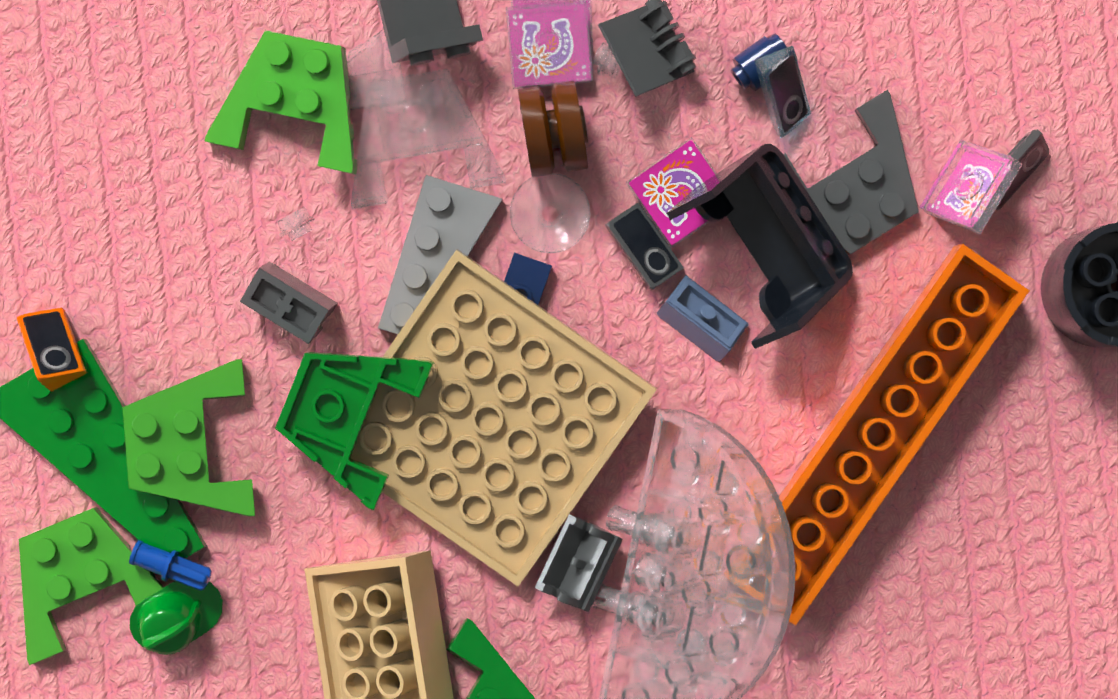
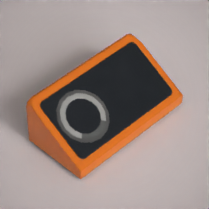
M62 307L27 313L17 317L37 380L52 392L87 373L66 312Z

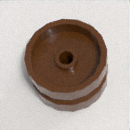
M574 80L554 83L551 89L553 110L546 111L543 91L538 86L518 89L532 178L552 175L555 169L553 149L555 148L560 149L562 165L567 172L588 169L585 143H588L583 107L579 106Z

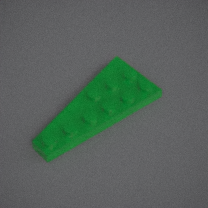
M87 339L76 342L87 372L83 376L51 392L37 380L32 368L0 387V419L138 540L170 553L176 550L179 552L178 556L187 558L207 546L180 500L129 489L122 408L125 404Z

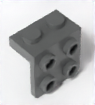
M377 0L392 64L403 61H410L411 66L434 61L435 55L445 53L448 59L465 56L471 53V46L483 40L479 24L463 27L457 0Z

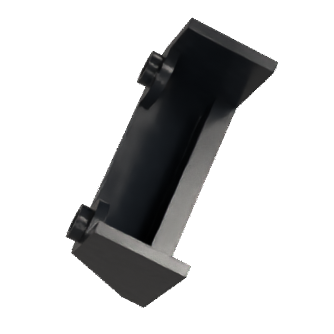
M764 144L697 186L666 213L669 219L672 220L695 208L709 222H717L727 216L768 279V282L760 290L759 304L770 324L751 341L755 349L801 330L852 277L853 268L848 254L783 153L772 144Z

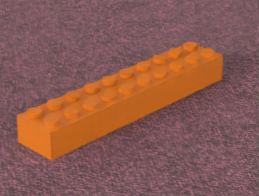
M966 245L954 246L725 573L726 577L796 626L1030 290Z

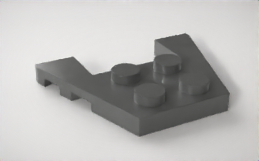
M888 90L855 110L875 142L876 147L815 185L807 188L786 153L783 154L848 255L919 212L891 94Z

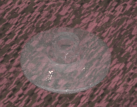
M552 173V175L531 177L517 189L512 198L510 206L511 225L517 237L529 248L542 253L562 252L573 247L585 234L590 221L589 201L580 185L565 175ZM546 207H554L558 212V217L552 222L546 221L542 216L543 210Z

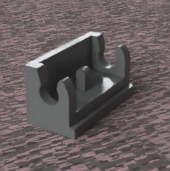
M272 262L259 267L240 300L247 307L308 344L321 332L324 321L331 315L338 304Z
M569 514L535 588L557 597V600L589 612L623 539L596 524Z

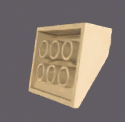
M431 550L394 554L304 569L324 699H454Z

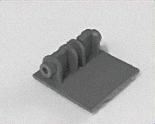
M648 0L645 3L646 6L598 25L635 97L689 75L696 68L694 63L696 59L695 54H692L686 41L680 42L685 38L684 33L678 35L674 33L679 27L678 22L671 25L669 23L674 18L667 7V1Z

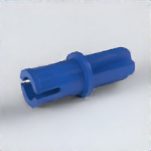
M141 540L136 542L129 559V564L137 565L159 574L165 582L168 579H172L200 591L207 587L212 573L209 567L178 556L179 552L176 550L170 553L148 545Z

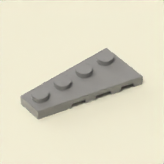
M425 176L379 322V329L399 334L454 252L458 249L467 256L470 254L488 222L501 204L502 198L435 177Z

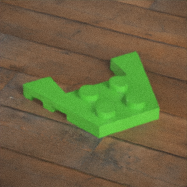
M265 30L207 132L205 142L244 150L251 112L253 109L325 124L326 128L317 166L357 174V159H354L352 140L355 139L353 124H351L349 100H351L346 48Z
M236 359L122 407L129 489L244 516H255L252 479L209 482L203 400L245 396L242 359Z
M97 507L19 539L26 650L29 665L66 650L51 610L123 580L126 581L135 605H138L145 598L164 588L153 572L137 565L129 564L132 550L129 548L130 545Z

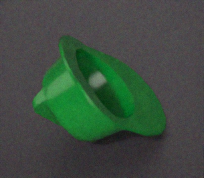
M177 581L172 582L135 606L130 616V631L133 638L146 650L158 654L171 655L181 652L192 641L207 633L217 624L222 614L223 606L220 592L210 581L207 587L201 591Z

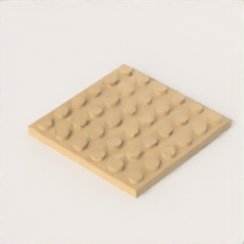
M457 249L383 356L434 362L421 397H415L380 382L352 452L351 459L389 474L382 491L385 495L519 587L657 388Z

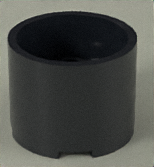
M1118 222L1087 229L1065 239L1052 252L1042 273L1041 297L1049 319L1064 336L1085 346L1098 348L1118 347V291H1113L1111 288V284L1118 280Z

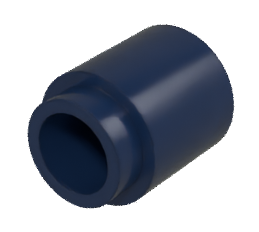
M773 34L769 38L763 36L733 58L735 67L731 69V73L743 89L750 86L754 91H757L770 82V73L788 59L791 53L778 35Z

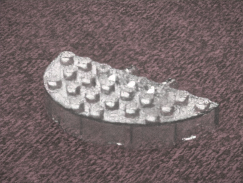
M658 409L637 512L615 505L607 515L617 519L616 522L606 520L608 530L631 535L632 538L621 590L602 584L597 593V596L601 598L600 600L595 599L592 604V608L616 614L599 699H741L757 683L769 667L780 647L791 615L795 591V557L789 522L782 502L766 472L749 450L734 436L717 424L682 409Z

